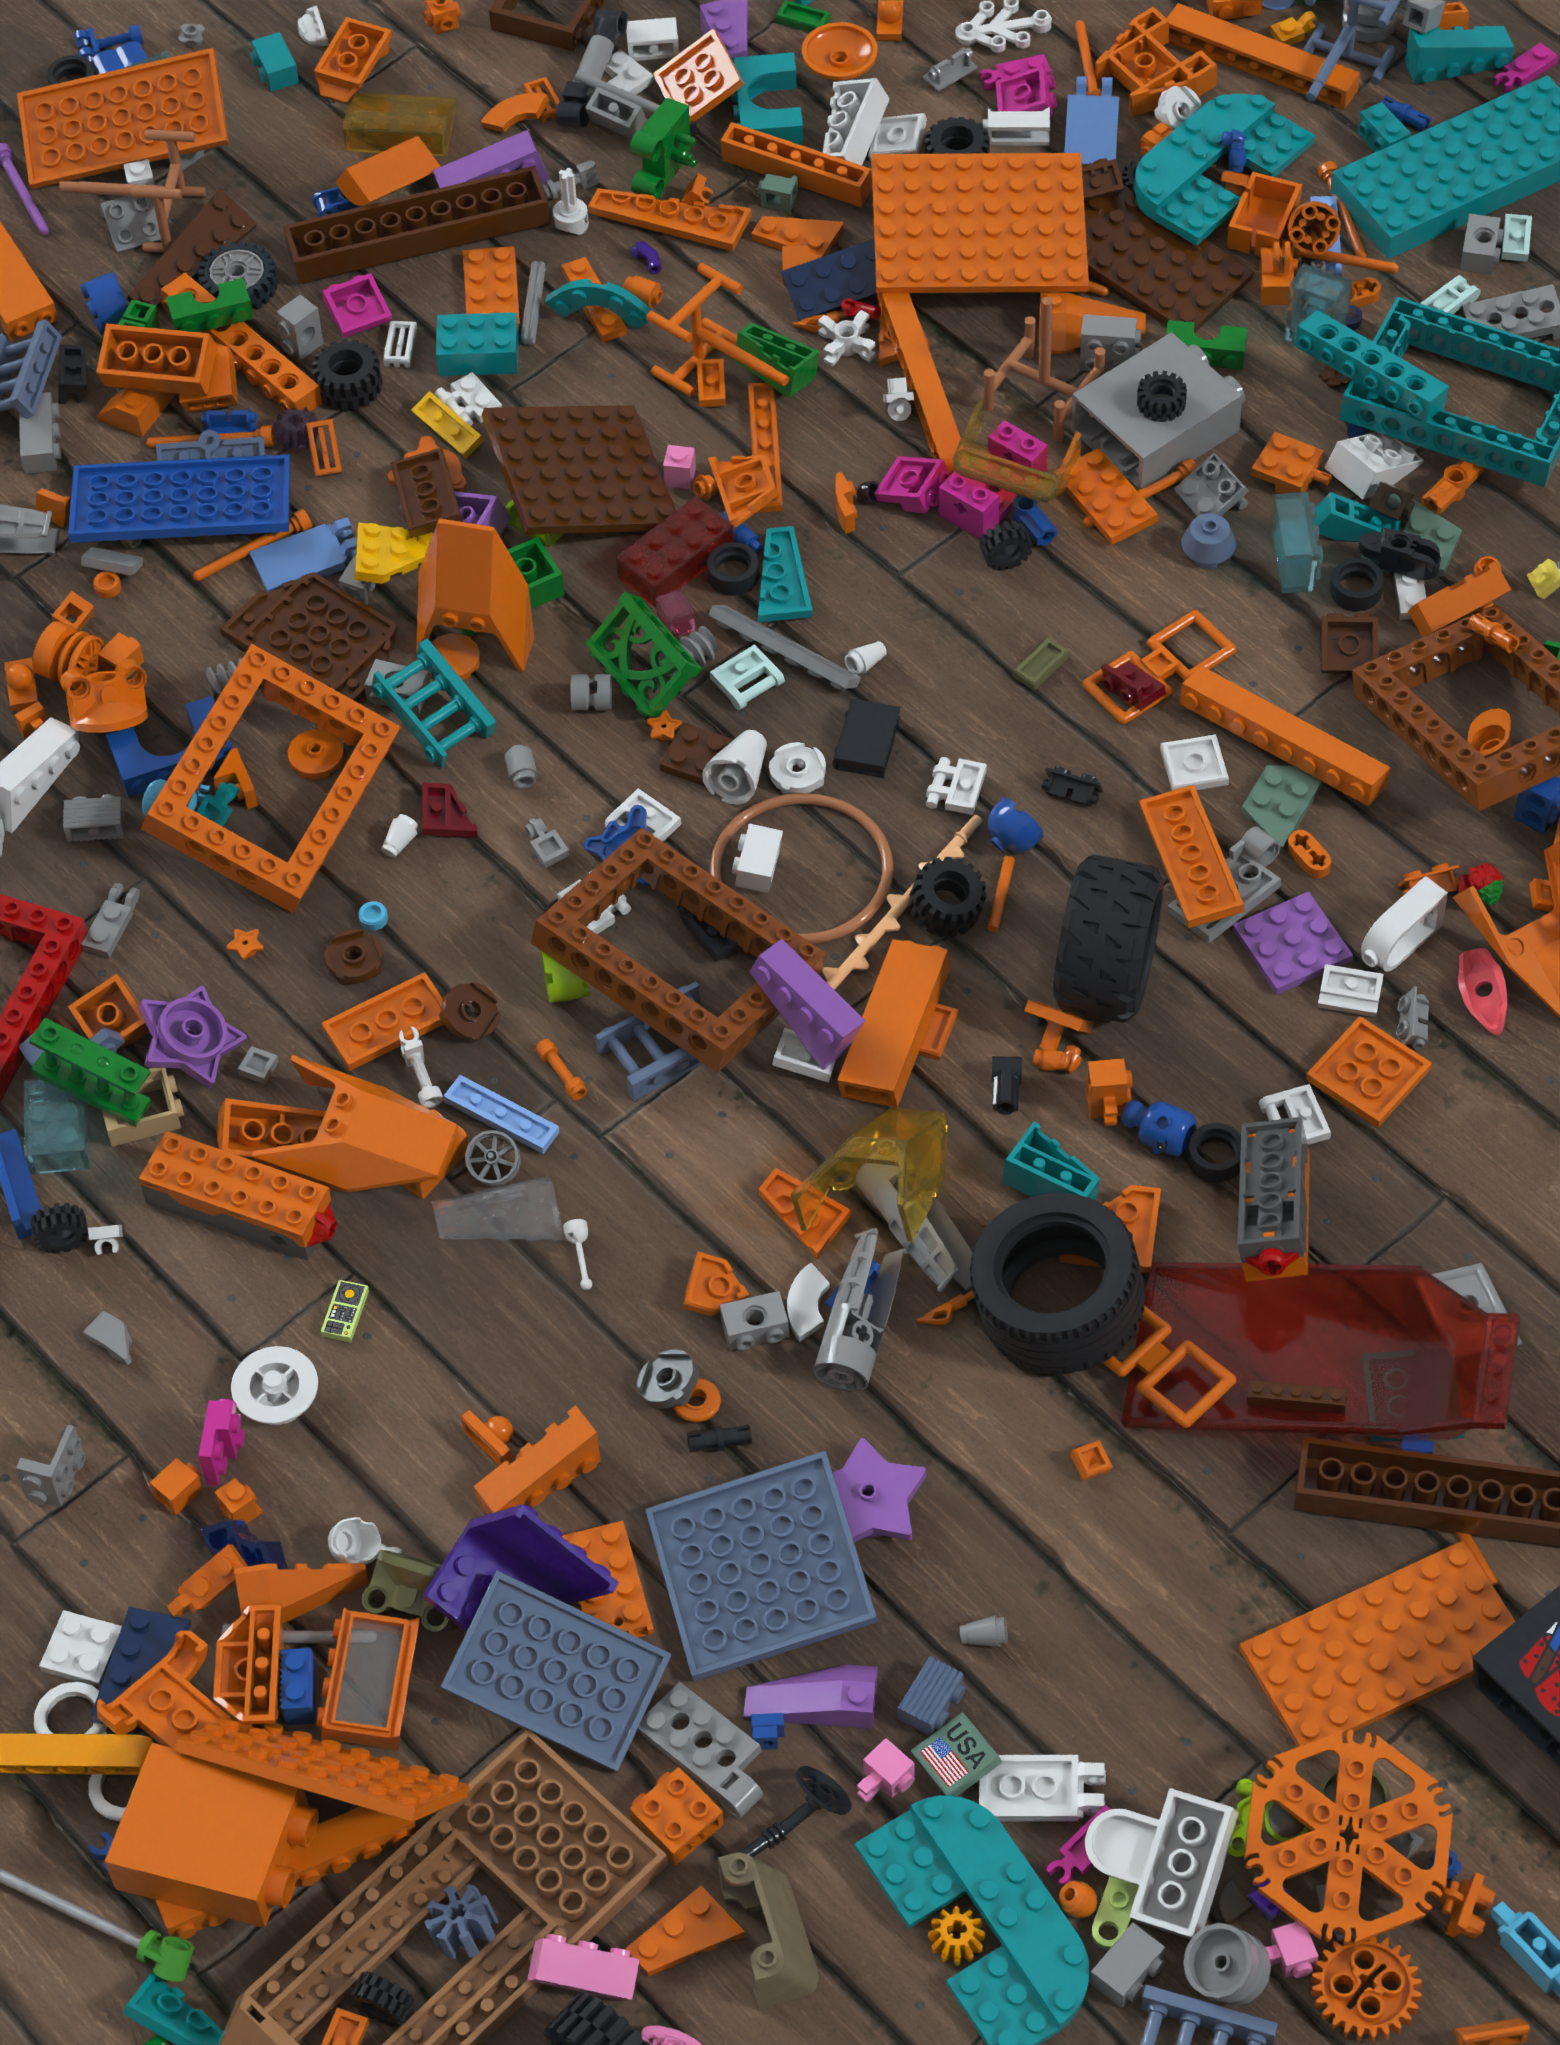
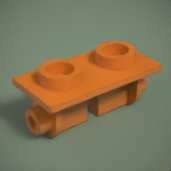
M1448 863L1432 867V872L1422 874L1421 870L1407 873L1404 875L1405 879L1397 886L1398 888L1405 886L1406 890L1402 892L1404 896L1426 876L1446 892H1456L1460 878L1459 876L1454 877L1453 873L1459 868V865L1449 867Z

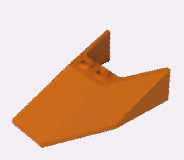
M439 518L418 572L416 655L418 644L427 638L429 639L434 626L456 627L474 632L494 634L499 639L518 672H524L534 641L529 587L495 527Z
M1559 841L1544 850L1554 908L1543 917L1508 935H1502L1498 932L1474 885L1452 898L1505 964L1560 1018Z
M292 1055L290 1060L306 1085L335 1089L314 1140L306 1143L253 1151L252 1158L255 1162L327 1186L329 1190L341 1192H355L440 1178L459 1128L456 1123L385 1087Z

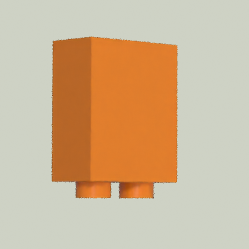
M151 1743L105 1859V1865L115 1889L266 1928L273 1906L285 1909L291 1901L296 1885L297 1871L288 1866L296 1846L308 1848L311 1845L318 1826V1809L309 1807L304 1789L174 1751L175 1748Z

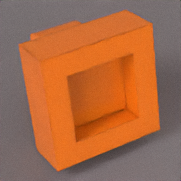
M698 173L686 186L681 203L694 204V201L704 202L705 206H708L710 201L707 199L713 194V191L708 187H704L707 178Z
M39 701L14 714L18 730L24 739L29 737L47 721L45 710Z

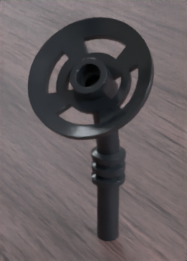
M801 1766L796 1772V1779L807 1795L805 1798L806 1802L780 1824L774 1823L772 1827L762 1831L758 1839L739 1852L755 1857L767 1848L773 1849L775 1845H779L781 1841L786 1840V1835L816 1810L823 1808L835 1814L846 1815L852 1808L851 1801L846 1792L828 1775L813 1767Z

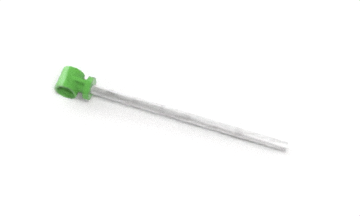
M0 1868V1883L136 1948V1958L138 1961L144 1964H148L152 1960L155 1961L153 1972L158 1977L172 1982H180L185 1979L195 1949L194 1945L188 1940L176 1936H165L162 1939L161 1934L154 1930L148 1931L143 1937Z

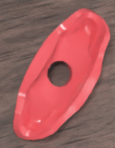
M1487 948L1464 951L1459 955L1458 985L1464 1004L1489 1033L1499 1036L1504 1029L1507 1011V990L1502 969ZM1489 984L1493 987L1492 992L1488 996L1480 997L1477 995V990L1481 985Z

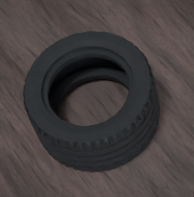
M1047 1193L1026 1198L1011 1205L997 1215L988 1224L987 1228L983 1230L977 1240V1245L973 1249L974 1253L971 1255L972 1263L970 1264L971 1273L969 1275L984 1328L991 1342H993L997 1349H1000L1003 1356H1007L1008 1360L1016 1362L1018 1366L1024 1367L1027 1370L1062 1375L1093 1368L1109 1360L1128 1343L1127 1341L1132 1338L1139 1326L1138 1322L1143 1317L1142 1313L1144 1312V1302L1146 1299L1145 1287L1132 1236L1128 1232L1126 1225L1123 1224L1119 1217H1116L1112 1210L1089 1197L1071 1193ZM1063 1254L1082 1256L1099 1264L1105 1270L1102 1282L1093 1295L1082 1304L1066 1311L1040 1313L1022 1307L1011 1298L1014 1286L1020 1276L1036 1262L1051 1256Z

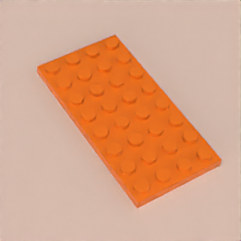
M213 48L17 93L29 186L32 189L58 184L60 181H71L123 169V164L147 159H149V162L169 158L166 141L145 140L146 129L195 132V143L177 142L179 156L229 144L217 57Z
M1463 1540L1240 1643L1239 1650L1294 1743L1299 1747L1340 1730H1343L1342 1737H1345L1349 1730L1355 1732L1474 1676L1472 1657L1511 1626L1515 1620Z
M231 1718V1720L224 1719L215 1725H206L204 1729L190 1731V1734L176 1739L174 1750L182 1754L411 1822L467 1798L470 1786L469 1784L459 1782V1778L454 1775L440 1774L438 1776L429 1773V1769L423 1766L412 1765L407 1767L400 1765V1760L396 1758H376L370 1756L371 1752L365 1749L352 1748L349 1750L342 1748L341 1743L338 1741L327 1739L318 1741L312 1739V1735L307 1732L294 1731L291 1733L284 1731L283 1726L280 1724H242L235 1718Z

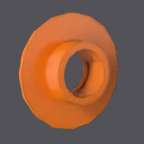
M698 1378L694 1390L690 1393V1398L700 1396L706 1401L700 1406H692L688 1402L683 1406H673L677 1415L686 1421H706L713 1417L720 1408V1392L710 1381Z

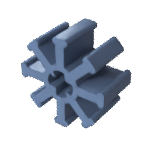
M467 1885V1890L461 1899L455 1887L450 1886L444 1889L450 1904L446 1906L431 1900L427 1909L432 1920H425V1925L437 1948L442 1947L446 1957L455 1959L457 1951L463 1945L468 1957L471 1958L479 1954L474 1942L475 1938L486 1940L489 1944L494 1941L496 1935L491 1924H497L498 1919L486 1895L481 1897L476 1886Z

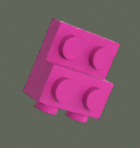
M1042 65L997 80L998 111H1043L1050 106V116H1053V108L1058 106L1055 94L1051 92V90L1056 89L1053 75H1048Z
M371 273L364 276L357 275L350 281L342 284H333L327 289L322 290L326 309L332 321L336 322L343 338L392 321V314Z
M898 456L874 495L878 502L900 503L906 512L927 513L931 506L938 504L939 486L950 476V473L942 459Z
M230 1399L208 1401L198 1457L206 1484L210 1486L220 1485L221 1475H226L228 1459H237L238 1448H243L245 1442V1430L240 1428L241 1415L236 1413V1402Z

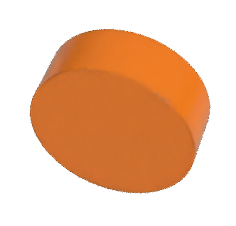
M104 571L97 574L93 579L94 591L101 598H112L121 591L120 577L116 573Z

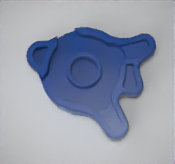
M642 805L633 806L630 809L627 823L624 826H620L616 821H610L601 836H593L585 840L584 849L590 854L599 856L604 861L639 829L643 828L648 831L646 826V809ZM638 877V884L641 886L649 885L645 880Z

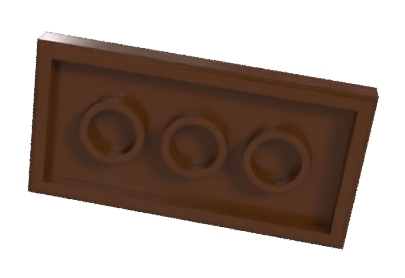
M442 448L390 463L410 538L435 531L439 518L463 522Z

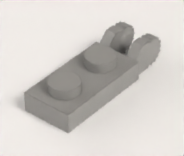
M114 883L109 892L108 900H105L81 944L84 952L110 958L133 916V910L140 895L139 889L132 887L125 897L124 905L118 902L123 895V884Z

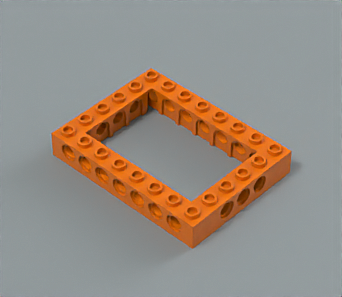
M251 644L147 812L141 830L285 910L294 913L392 746L401 727ZM260 685H262L261 692L263 697L270 702L274 700L293 711L292 714L295 716L299 714L315 723L320 730L324 728L342 738V742L348 745H357L288 863L188 808L193 794L200 789L208 769L211 770L214 766L221 748H225L234 727L237 728L246 707H250Z

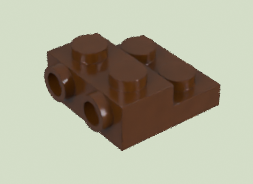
M1329 613L1327 616H1322L1320 622L1321 673L1352 674V669L1378 658V617H1371L1369 613L1355 614V617H1345L1342 613Z

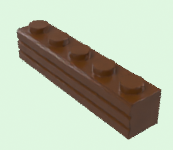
M1249 1380L1247 1406L1345 1415L1347 1389Z

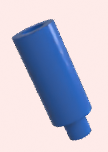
M726 511L718 517L716 526L733 541L746 544L756 554L762 551L763 545L759 543V536L748 526L742 523L732 529Z

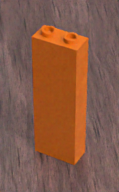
M0 221V325L10 341L33 332L38 321L46 319L52 324L58 321V316L53 300Z
M892 939L862 1016L866 1021L854 1038L837 1079L841 1097L898 1108L920 1046L923 1043L936 1009L935 1006L939 1001L952 967L948 949L936 945L917 944L909 940L900 941Z

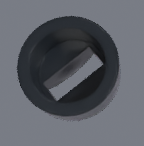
M875 481L861 483L856 492L858 499L864 503H876L877 499L874 493L879 485Z

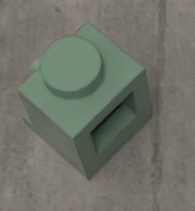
M766 174L764 180L761 179L759 181L757 194L761 195V206L791 212L798 196V176L793 175L792 178Z

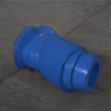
M1232 129L1231 132H1223L1222 144L1229 145L1228 171L1240 173L1243 172V167L1247 162L1244 149V140L1247 137L1235 129Z

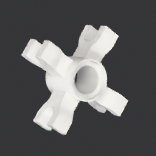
M860 310L853 321L845 320L838 324L826 315H823L818 320V325L822 326L818 331V335L834 340L823 349V352L827 354L824 358V363L833 367L841 355L852 356L855 353H858L868 362L876 356V352L872 351L876 346V342L860 337L861 334H864L870 328V324L866 323L870 318V314Z

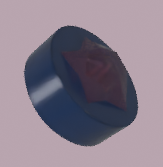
M1343 305L1337 309L1335 320L1355 330L1362 323V311L1355 305Z

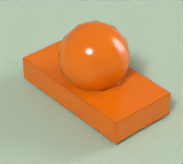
M878 0L876 40L902 41L903 0Z
M1225 171L1222 174L1221 181L1227 182L1224 186L1225 189L1241 198L1250 176Z
M32 658L4 662L11 711L22 710L38 702Z
M470 1410L461 1416L463 1432L498 1466L504 1461L513 1462L511 1449L505 1445L509 1443L514 1432L513 1425L509 1419L503 1416H493L484 1424Z

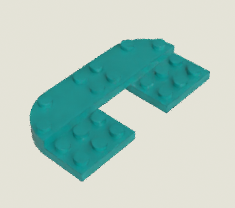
M1219 95L1204 104L1141 158L1136 168L1133 190L1136 194L1135 202L1149 218L1197 246L1234 214L1241 199L1239 196L1201 175L1224 154L1229 155V145L1222 144V134L1224 131L1231 132L1232 129L1242 132L1247 137L1244 140L1247 159L1245 166L1256 173L1272 177L1280 174L1312 146L1316 135L1274 112L1276 103L1266 99L1263 95Z
M945 1795L933 1796L911 1804L909 1811L854 1843V1849L908 1929L965 1894H968L1002 1944L996 1950L946 1980V1986L986 2045H1040L1072 2022L1081 2009L1089 1983V1961L1086 1949L1079 1935L1004 1826L989 1810L966 1798Z

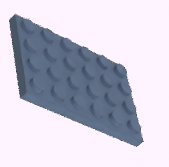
M496 1570L440 1689L617 1773L672 1654Z

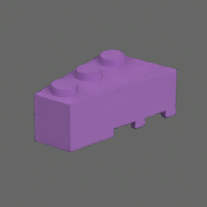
M719 0L700 5V22L703 34L705 35L714 29L723 41L732 61L733 57L748 56V0Z

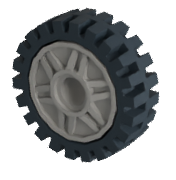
M240 241L239 246H236L235 242H229L230 247L226 248L225 244L219 246V251L214 248L210 251V255L206 254L203 258L204 262H201L199 265V283L216 299L219 296L217 284L241 278L244 279L251 306H254L257 310L262 308V302L267 304L270 301V297H274L278 286L276 267L271 254L268 251L265 252L263 247L259 246L257 248L256 244L251 242L249 246L244 241Z

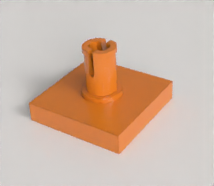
M1028 1000L1024 1010L1025 1012L1042 1017L1048 1022L1039 1046L1046 1050L1057 1051L1064 1028L1068 1029L1069 1027L1077 1031L1091 1033L1094 1021L1072 1013L1063 1012L1059 1008L1039 1001Z

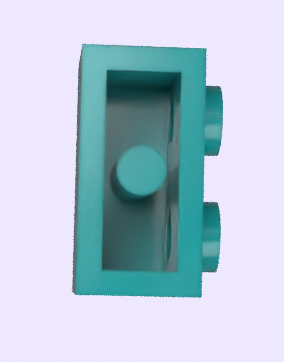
M1382 102L1360 111L1358 135L1374 152L1411 137L1409 130Z

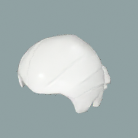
M360 1517L341 1520L331 1529L328 1535L330 1553L339 1563L369 1564L378 1558L381 1549L402 1554V1549L398 1547H386V1545L381 1544L380 1534L375 1524L365 1522Z

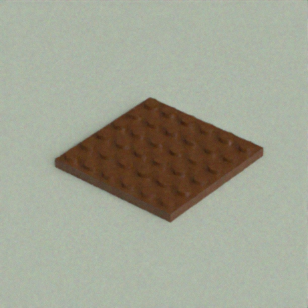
M634 405L497 407L483 409L482 419L526 535L679 529L680 519Z

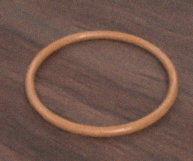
M794 793L763 800L737 815L722 831L712 851L709 873L722 882L721 863L729 841L744 824L759 814L778 807L797 804L828 807L853 818L872 836L881 855V880L870 903L854 918L826 931L799 935L812 944H820L852 933L869 921L884 903L893 878L892 853L889 843L879 826L860 809L830 796Z

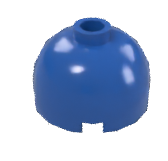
M1002 797L989 814L988 830L993 836L990 842L1001 852L1005 849L1012 853L1030 851L1043 839V830L1025 810L1020 812L1017 809H1013L1016 803L1006 797Z

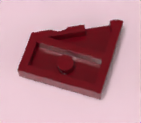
M422 782V835L477 838L478 828L476 824L472 825L467 816V810L463 803L457 799V793L452 785Z

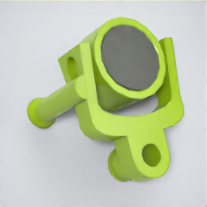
M1245 1778L1241 1779L1236 1785L1237 1794L1245 1799L1237 1804L1236 1811L1239 1813L1238 1820L1240 1824L1235 1827L1232 1840L1236 1838V1842L1232 1846L1231 1840L1228 1854L1234 1857L1244 1856L1253 1784L1251 1780ZM1274 1801L1265 1804L1262 1831L1265 1835L1277 1841L1285 1842L1308 1832L1309 1828Z

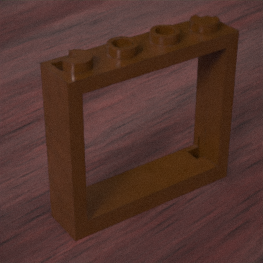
M495 0L489 10L491 30L574 51L580 40L584 39L586 29L589 25L593 24L595 14L598 9L603 7L605 0H583L568 26L513 12L519 0Z

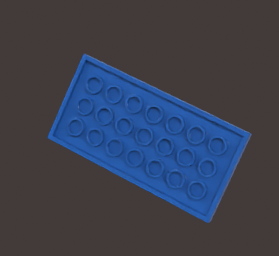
M290 454L74 465L68 531L69 542L86 543L93 541L289 532Z

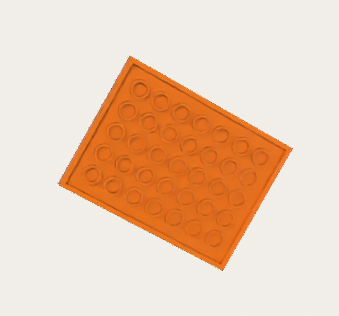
M1081 153L872 154L876 293L1088 292L1089 277Z

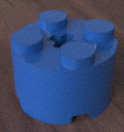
M107 273L80 284L79 286L85 299H91L86 303L92 317L97 315L99 317L94 319L99 333L105 332L106 324L118 325L121 318L123 319L122 316L128 304L115 273Z

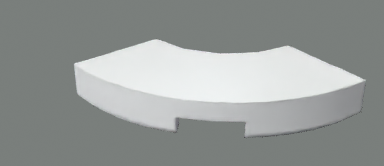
M812 1263L804 1267L796 1276L787 1298L789 1325L799 1342L824 1326V1320L819 1313L818 1305L822 1296L830 1289V1283Z

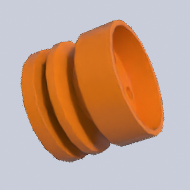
M52 622L42 632L35 646L32 664L34 672L40 677L53 682L59 681V683L62 675L70 669L79 670L84 676L99 672L101 666L98 653L104 648V642L98 636L90 635L85 631L78 632L75 627L63 622ZM82 680L74 681L71 689H78L81 686Z

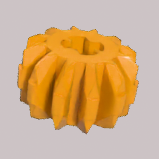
M956 1905L953 1909V1914L950 1915L943 1909L940 1912L941 1919H932L931 1927L933 1930L928 1932V1940L934 1942L931 1945V1950L934 1954L942 1952L941 1960L943 1963L948 1961L950 1957L954 1958L956 1966L960 1964L961 1957H964L971 1963L973 1952L981 1953L983 1949L981 1942L985 1940V1931L980 1929L982 1927L980 1918L972 1919L973 1912L970 1909L965 1911L964 1914H960V1909ZM953 1933H961L960 1938L954 1939Z

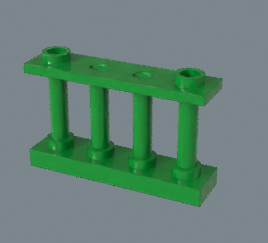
M47 1018L43 1019L29 1040V1044L43 1050L31 1068V1075L136 1127L151 1104V1098L138 1092L150 1075V1070Z

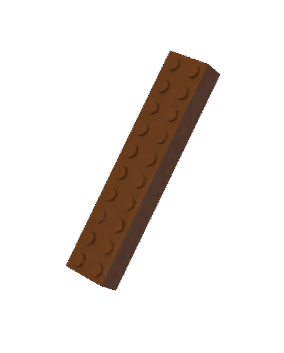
M535 166L283 225L287 250L298 283L301 284L550 224L548 200Z
M1303 1437L1294 1510L1560 1546V1471Z

